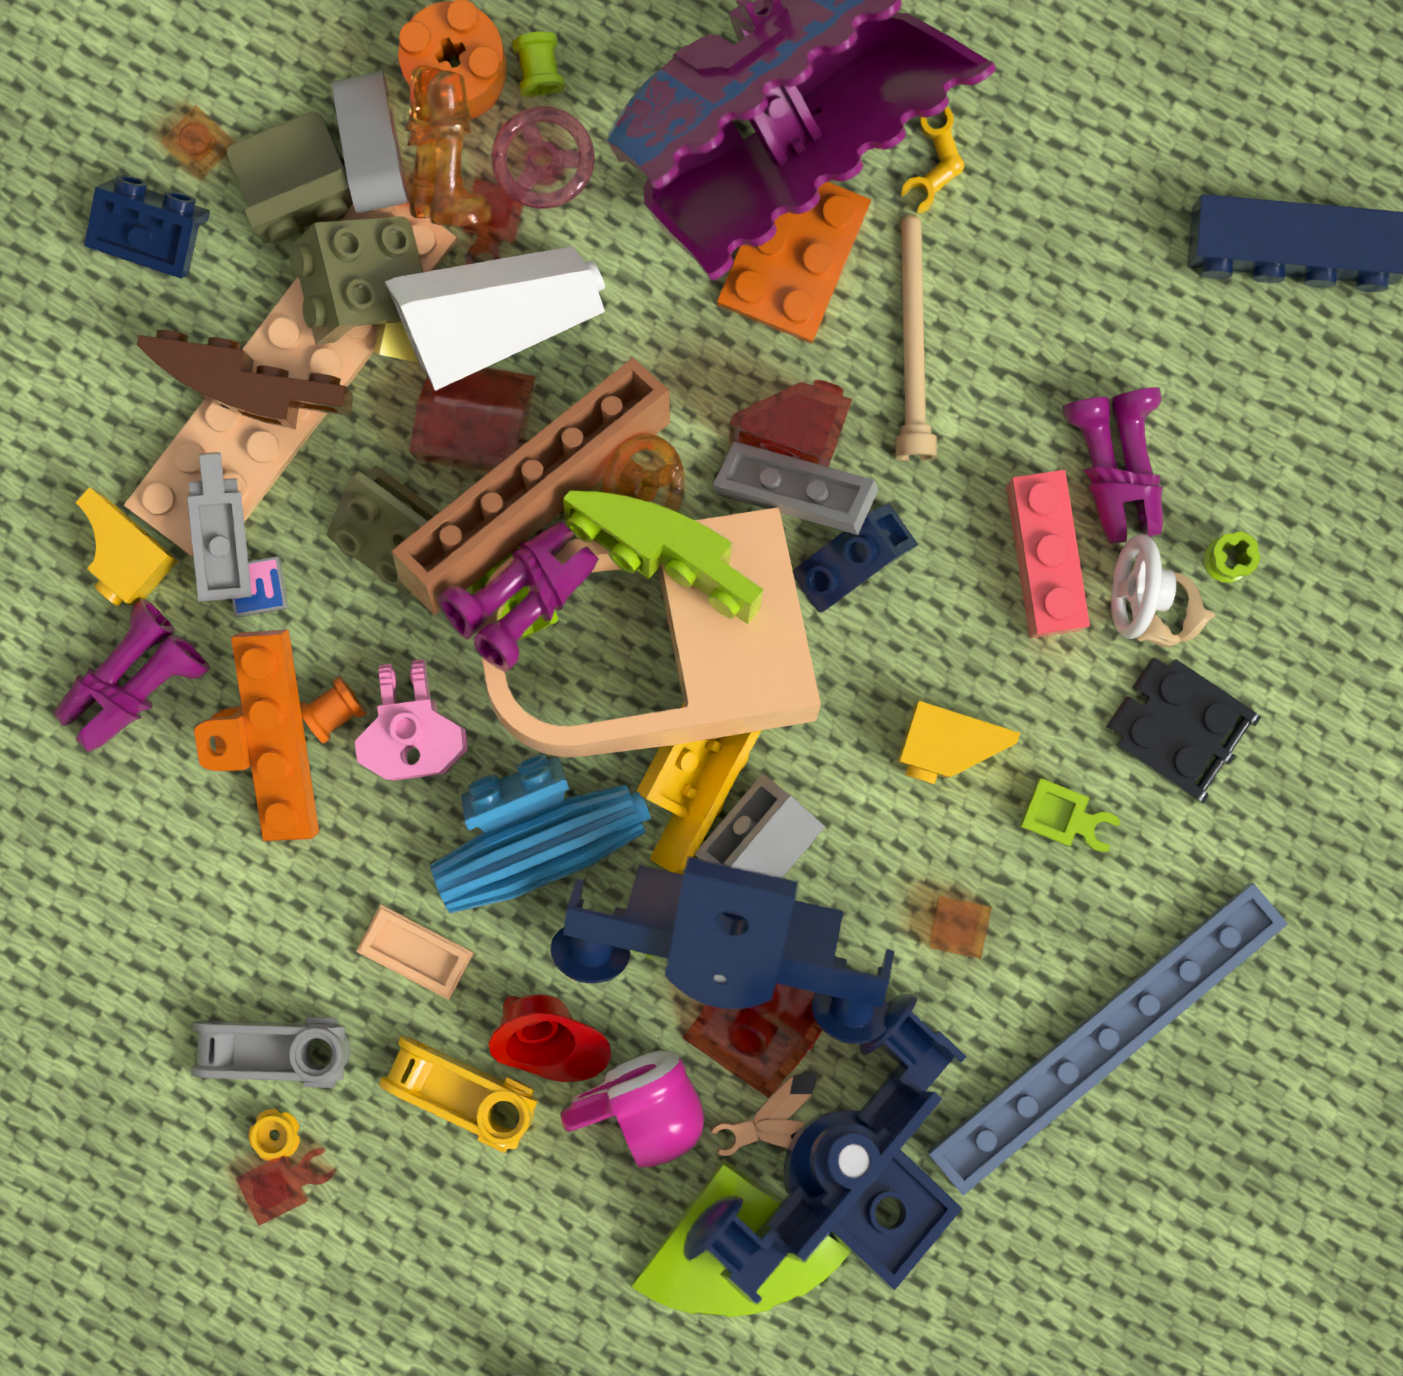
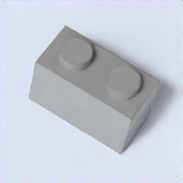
M762 773L695 852V855L700 860L783 878L825 826L790 794Z

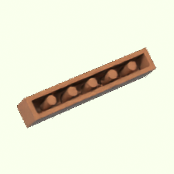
M631 358L394 548L391 552L400 582L435 616L442 610L437 600L441 592L448 587L454 586L464 590L468 589L517 549L521 543L528 540L564 510L563 498L569 491H588L670 424L669 390L638 361Z

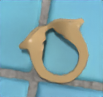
M1174 572L1176 584L1184 589L1188 597L1183 630L1178 635H1173L1169 627L1163 624L1162 620L1154 614L1148 628L1142 635L1137 637L1138 641L1147 640L1161 647H1170L1179 642L1194 639L1207 622L1215 617L1214 612L1204 609L1200 593L1192 579Z

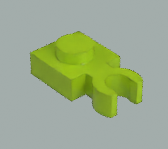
M1038 778L1019 827L1068 847L1071 846L1075 834H1078L1082 837L1083 842L1088 848L1098 852H1108L1110 845L1098 841L1094 835V829L1100 822L1119 826L1121 820L1109 812H1096L1093 814L1084 812L1089 797L1045 779Z

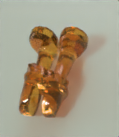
M427 65L414 69L410 83V113L405 131H411L407 146H417L413 186L409 195L410 215L414 218H430V222L437 225L464 226L487 222L492 219V204L490 200L478 193L467 192L464 189L462 180L461 152L464 135L471 133L469 121L472 120L468 108L464 77L452 71H442L437 67Z

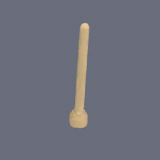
M909 214L901 221L905 425L900 427V435L895 437V459L909 461V455H921L922 461L937 458V436L931 434V426L926 424L922 227L920 218L914 214Z

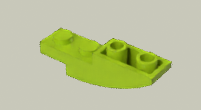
M569 491L563 498L566 526L582 541L591 543L594 540L607 549L612 561L628 573L638 571L647 579H650L659 566L663 564L670 578L686 588H690L693 585L708 596V602L717 612L727 618L733 619L736 616L748 624L759 611L763 589L728 565L730 563L732 542L709 527L660 505L623 495L594 491Z

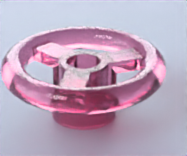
M548 106L528 108L509 118L497 133L491 153L493 173L502 190L516 202L537 209L555 208L577 197L589 182L595 162L594 146L583 124L568 112ZM548 122L561 126L572 135L579 151L560 150L557 146L543 141L535 123ZM521 131L529 150L524 157L525 169L517 181H515L508 169L507 150L513 137ZM548 154L553 158L549 165L541 167L535 164V160L539 155ZM565 168L577 169L571 181L559 190L549 193L531 191L535 184L547 186L559 181L564 174Z

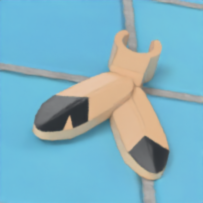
M803 1072L792 1076L761 1106L753 1120L748 1119L733 1124L720 1122L714 1125L710 1130L712 1133L717 1134L720 1130L728 1129L735 1136L734 1143L730 1147H719L717 1153L722 1156L732 1155L739 1147L759 1141L758 1138L766 1143L788 1148L798 1130L807 1123L788 1118L812 1095L816 1084L815 1074Z

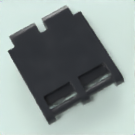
M1154 657L1132 687V689L1140 691V694L1147 698L1144 704H1140L1129 696L1125 697L1106 727L1114 730V733L1121 737L1116 744L1118 748L1201 804H1204L1209 797L1206 790L1224 763L1227 765L1231 764L1235 758L1232 751L1250 724L1255 727L1261 716L1179 660L1174 659L1168 666ZM1237 718H1242L1224 746H1221L1220 744L1227 733L1235 726ZM1215 756L1216 758L1214 759V761L1212 762V764L1210 765V767L1208 768V770L1206 771L1198 785H1195V781L1197 780L1199 775H1201L1205 771L1207 763L1209 762L1211 757Z

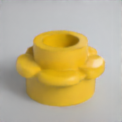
M277 1109L265 1110L256 1117L257 1122L249 1128L248 1139L251 1147L258 1153L260 1158L266 1161L276 1162L282 1156L289 1157L299 1147L300 1137L297 1135V1131H299L300 1126L297 1119L289 1112L279 1113ZM272 1130H277L280 1133L279 1139L274 1140L271 1138L270 1133Z

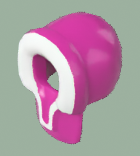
M664 1050L649 1052L618 1064L607 1072L603 1083L574 1096L572 1103L560 1113L562 1125L567 1132L616 1116L628 1147L639 1168L669 1163L688 1153L701 1136L705 1119L701 1100L693 1083L686 1074L685 1064L677 1053Z

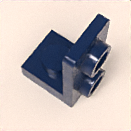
M887 503L867 514L858 535L843 531L793 569V575L817 611L824 612L882 568L901 558L919 544L892 506Z

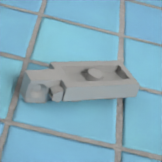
M220 452L199 454L202 481L188 482L190 495H187L198 602L252 597L241 491H238L237 478L223 479Z

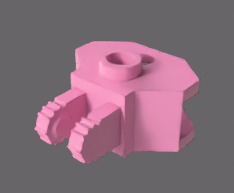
M424 659L412 661L410 677L414 687L415 701L398 703L397 677L392 665H379L382 705L377 706L378 717L355 740L357 762L382 778L392 781L446 774L468 751L467 734L465 728L437 712L436 701L430 698L428 675ZM416 747L420 752V758L417 763L411 765L408 762L407 754L412 748Z

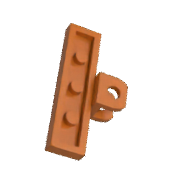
M289 629L239 632L231 637L242 706L224 708L215 713L211 719L201 722L194 728L199 764L211 771L246 770L251 766L263 841L313 839L319 833ZM212 736L215 738L216 752L210 746Z

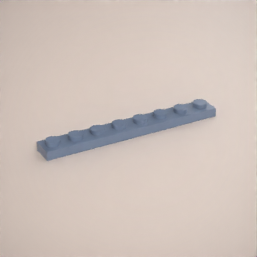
M1248 883L927 1151L928 1154L964 1196L1287 926L1288 923L1254 883Z

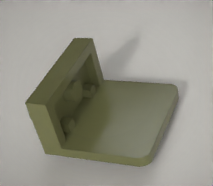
M312 111L238 141L227 149L228 160L248 208L244 209L252 229L264 244L270 241L276 242L288 239L297 234L300 229L318 221L325 222L344 215L353 205L346 171L326 123L318 112Z
M401 216L314 223L291 244V268L294 275L300 280L304 296L303 317L306 325L312 329L315 345L335 343L355 326L401 322L385 282L395 277L423 273L412 225L407 218Z

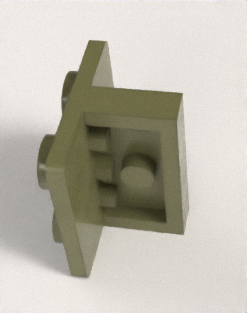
M376 465L366 475L360 471H355L349 477L328 529L327 537L344 553L352 555L375 572L383 582L394 586L400 592L409 596L411 592L399 580L391 551L436 516L439 511Z

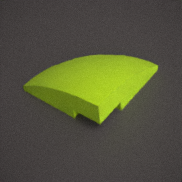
M722 1159L631 1287L653 1301L685 1313L724 1315L726 1317L746 1316L769 1311L777 1305L808 1293L832 1274L849 1255L850 1251L829 1233L805 1263L785 1257L756 1291L762 1297L758 1304L747 1301L720 1275L724 1268L706 1251L695 1259L687 1261L683 1253L687 1233L698 1216L717 1200L731 1195L743 1198L742 1206L736 1216L754 1233L783 1201V1199L768 1188H763L725 1159Z

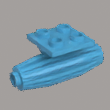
M546 755L534 756L521 762L517 766L518 772L502 779H498L497 775H489L474 781L468 786L469 792L461 795L464 821L468 830L478 827L483 832L430 865L436 887L449 913L514 899L593 866L646 833L642 823L652 818L643 797L636 791L629 793L627 785L624 784L564 798L565 790H568L569 786L558 756L549 760Z

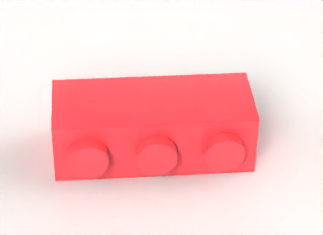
M1059 470L1013 477L1006 485L1029 638L1082 631L1090 627L1066 471Z

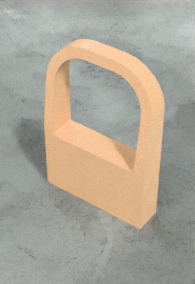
M779 507L695 520L732 542L730 563L728 565L763 589L760 609L748 624L736 616L733 619L723 616L710 605L707 595L693 585L690 588H686L676 583L666 573L663 564L658 568L684 708L575 726L548 724L532 717L518 705L509 690L505 671L497 669L482 657L489 700L502 725L517 740L536 751L558 757H582L676 745L817 721L821 703ZM581 539L569 540L563 549L554 556L563 565L579 550L589 547L598 557V562L592 572L621 569L609 557V551L594 540L591 543L584 542ZM513 556L497 568L486 585L509 566L514 560ZM506 603L489 617L478 632L489 624L500 620V615Z

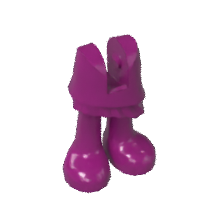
M1160 387L1129 391L1110 399L1113 416L1120 435L1125 471L1117 468L1109 428V398L1107 396L1088 398L1062 406L1067 422L1079 428L1085 437L1093 468L1083 471L1092 482V485L1087 487L1094 498L1099 521L1110 544L1122 543L1127 540V525L1123 503L1135 501L1141 533L1149 537L1162 534L1163 487L1159 486L1161 476L1153 474L1150 464L1144 423L1146 417L1160 406L1162 400Z
M563 522L557 523L531 540L521 543L520 549L512 552L514 560L509 566L476 593L470 594L466 590L454 586L446 588L437 597L439 606L455 630L463 638L470 639L489 617L523 587L528 588L529 594L499 621L481 629L474 637V646L477 652L497 669L507 672L518 662L520 651L517 641L540 616L545 621H551L554 610H562L568 597L585 581L598 562V557L589 547L579 550L563 565L554 557L563 549L573 535V531Z
M143 598L132 608L130 627L122 641L95 670L89 667L84 676L78 675L71 689L66 693L53 713L62 726H67L73 723L95 701L104 708L76 737V741L88 752L101 747L130 723L141 719L142 717L139 712L152 708V702L147 697L170 677L178 675L189 679H196L202 677L210 670V665L197 650L183 638L172 635L176 630L175 627L166 620L152 603ZM163 642L151 659L123 687L118 684V680L142 655L153 646Z

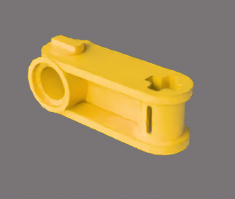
M400 1035L397 1042L400 1047L388 1076H381L378 1083L382 1089L479 1135L477 1141L502 1153H506L508 1148L517 1149L522 1136L532 1125L535 1114L534 1110L539 1101L533 1095L534 1088L509 1076H506L503 1081L411 1037ZM414 1060H415V1063H414V1065H413V1068H412V1070H411V1072H410V1074H409V1076H408V1078H407L408 1072H409V1070H410V1068H411V1066H412V1064H413V1062H414ZM507 1101L516 1106L519 1111L517 1126L505 1128L496 1123L493 1117V1108L497 1102Z

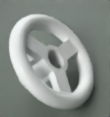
M1145 534L1135 535L1126 542L1118 556L1114 569L1111 600L1112 620L1117 632L1121 636L1134 639L1145 632L1156 610L1168 611L1176 593V577L1174 572L1169 569H1162L1158 547L1155 541ZM1137 555L1134 569L1130 572L1133 561ZM1126 598L1131 602L1133 615L1131 623L1127 615Z

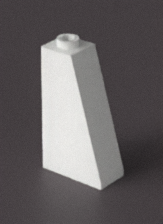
M573 246L400 276L385 282L419 365L435 391L605 312L599 295V291L605 289L600 271L593 260L585 263Z

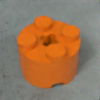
M456 0L432 4L413 16L400 31L398 47L400 68L411 95L421 108L447 120L465 121L484 114L494 106L506 82L507 60L501 37L495 24L485 13L476 8L473 3L468 0ZM456 56L461 64L457 67H451L447 59Z

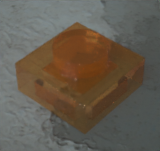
M197 105L160 141L200 181L227 154L228 147L235 143Z
M938 895L927 947L981 959L992 907Z

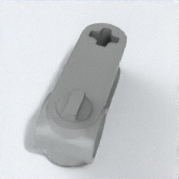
M306 1017V1023L193 1022V1031L198 1033L197 1065L191 1067V1076L219 1079L304 1081V1087L335 1088L336 1081L344 1080V1067L348 1063L351 1053L350 1041L345 1034V1025L338 1024L337 1017ZM315 1038L325 1040L332 1049V1059L327 1066L318 1065L310 1056V1044Z

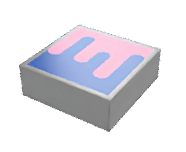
M272 557L249 561L252 597L232 598L235 617L240 618L289 609L281 558Z

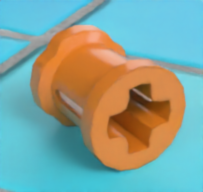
M341 676L333 680L334 687L308 704L304 701L300 703L303 720L323 744L331 739L330 733L349 719L354 716L361 718L367 714L359 699Z

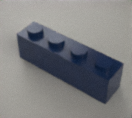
M1201 194L1192 206L1187 267L1201 268V275L1203 277L1213 279L1230 278L1233 275V271L1253 273L1252 279L1261 283H1279L1284 281L1285 276L1305 277L1304 284L1310 287H1333L1336 285L1337 280L1356 282V289L1360 291L1383 292L1388 290L1389 285H1394L1403 277V212Z

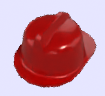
M537 993L522 998L508 996L503 1003L501 1025L493 1031L488 1042L490 1055L497 1062L563 1083L593 1078L606 1069L611 1059L610 1043L605 1036L591 1026L573 1020L566 1005L559 998L550 994Z

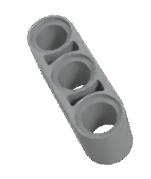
M383 71L332 81L346 175L356 213L409 203L393 110L390 109L386 94L388 86Z

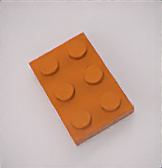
M828 181L823 183L818 188L820 200L811 210L801 214L789 212L782 214L775 220L774 224L777 231L768 242L755 247L749 245L740 246L717 300V306L812 344L872 199Z

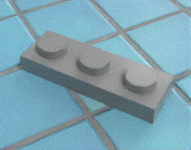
M735 441L713 484L717 494L765 509L779 507L780 513L856 535L859 534L878 492V487L873 479Z

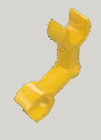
M948 106L943 110L946 125L941 129L930 127L927 123V118H920V129L927 138L932 139L940 163L924 177H912L902 187V197L916 187L926 191L927 198L917 207V214L929 210L933 204L935 193L953 177L962 173L964 169V161L959 155L951 133L954 117Z

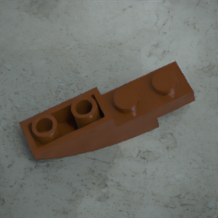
M157 330L156 337L138 335L137 346L165 372L199 396L238 415L296 429L299 409L345 416L351 415L353 395L346 386L340 385L341 379L338 377L310 373L308 381L288 378L289 371L272 366H257L256 373H252L254 360L244 350H240V343L229 339L210 337L206 345L188 342L187 335L169 330Z

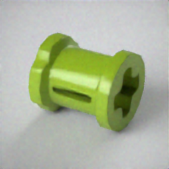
M530 32L520 35L512 41L513 52L519 55L523 81L518 85L520 95L530 98L559 93L565 88L564 77L558 75L554 49L558 46L557 35L553 32Z
M1242 531L1222 535L1209 544L1204 553V566L1207 573L1213 579L1222 583H1232L1250 575L1260 562L1257 541L1251 535ZM1234 546L1239 550L1236 560L1241 564L1228 568L1224 564L1228 556L1223 551Z

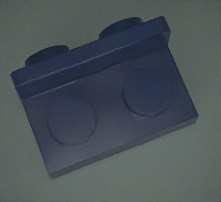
M117 175L116 179H111L95 187L84 246L182 279L189 274L198 228L201 224L208 221L210 210L196 206V199L187 194L167 191L164 195L147 189V182L142 179L128 175Z

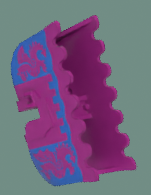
M737 0L738 7L732 10L729 16L739 42L733 45L719 35L711 34L701 37L675 52L673 58L646 80L629 100L612 125L606 141L619 162H629L648 178L643 187L644 204L663 232L689 254L708 278L713 281L719 279L732 267L734 261L731 255L736 248L742 245L755 247L768 242L776 234L777 228L774 223L779 216L788 212L801 214L811 210L820 200L818 188L823 183L831 180L843 182L855 177L863 168L861 156L866 151L874 148L886 150L898 145L907 134L904 124L909 119L917 116L928 118L941 113L950 102L947 92L952 87L960 84L971 86L982 82L995 72L994 62L984 58L959 41L908 13H897L902 6L901 0H756L755 2ZM732 120H749L755 133L742 139Z

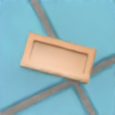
M383 904L379 906L356 952L448 1000L451 999L475 953Z

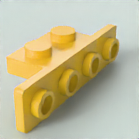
M761 730L659 747L636 791L640 793L641 797L673 813L650 856L651 861L670 872L684 874L687 858H697L695 852L700 848L715 817L723 809L725 798L739 772L746 765L749 753Z

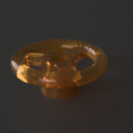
M654 434L636 435L621 444L609 460L603 478L602 492L650 502L656 496L658 489L669 483V491L663 507L678 512L685 488L682 461L675 448L664 438ZM641 450H653L664 459L666 465L655 471L645 470L642 466L636 464L631 457Z

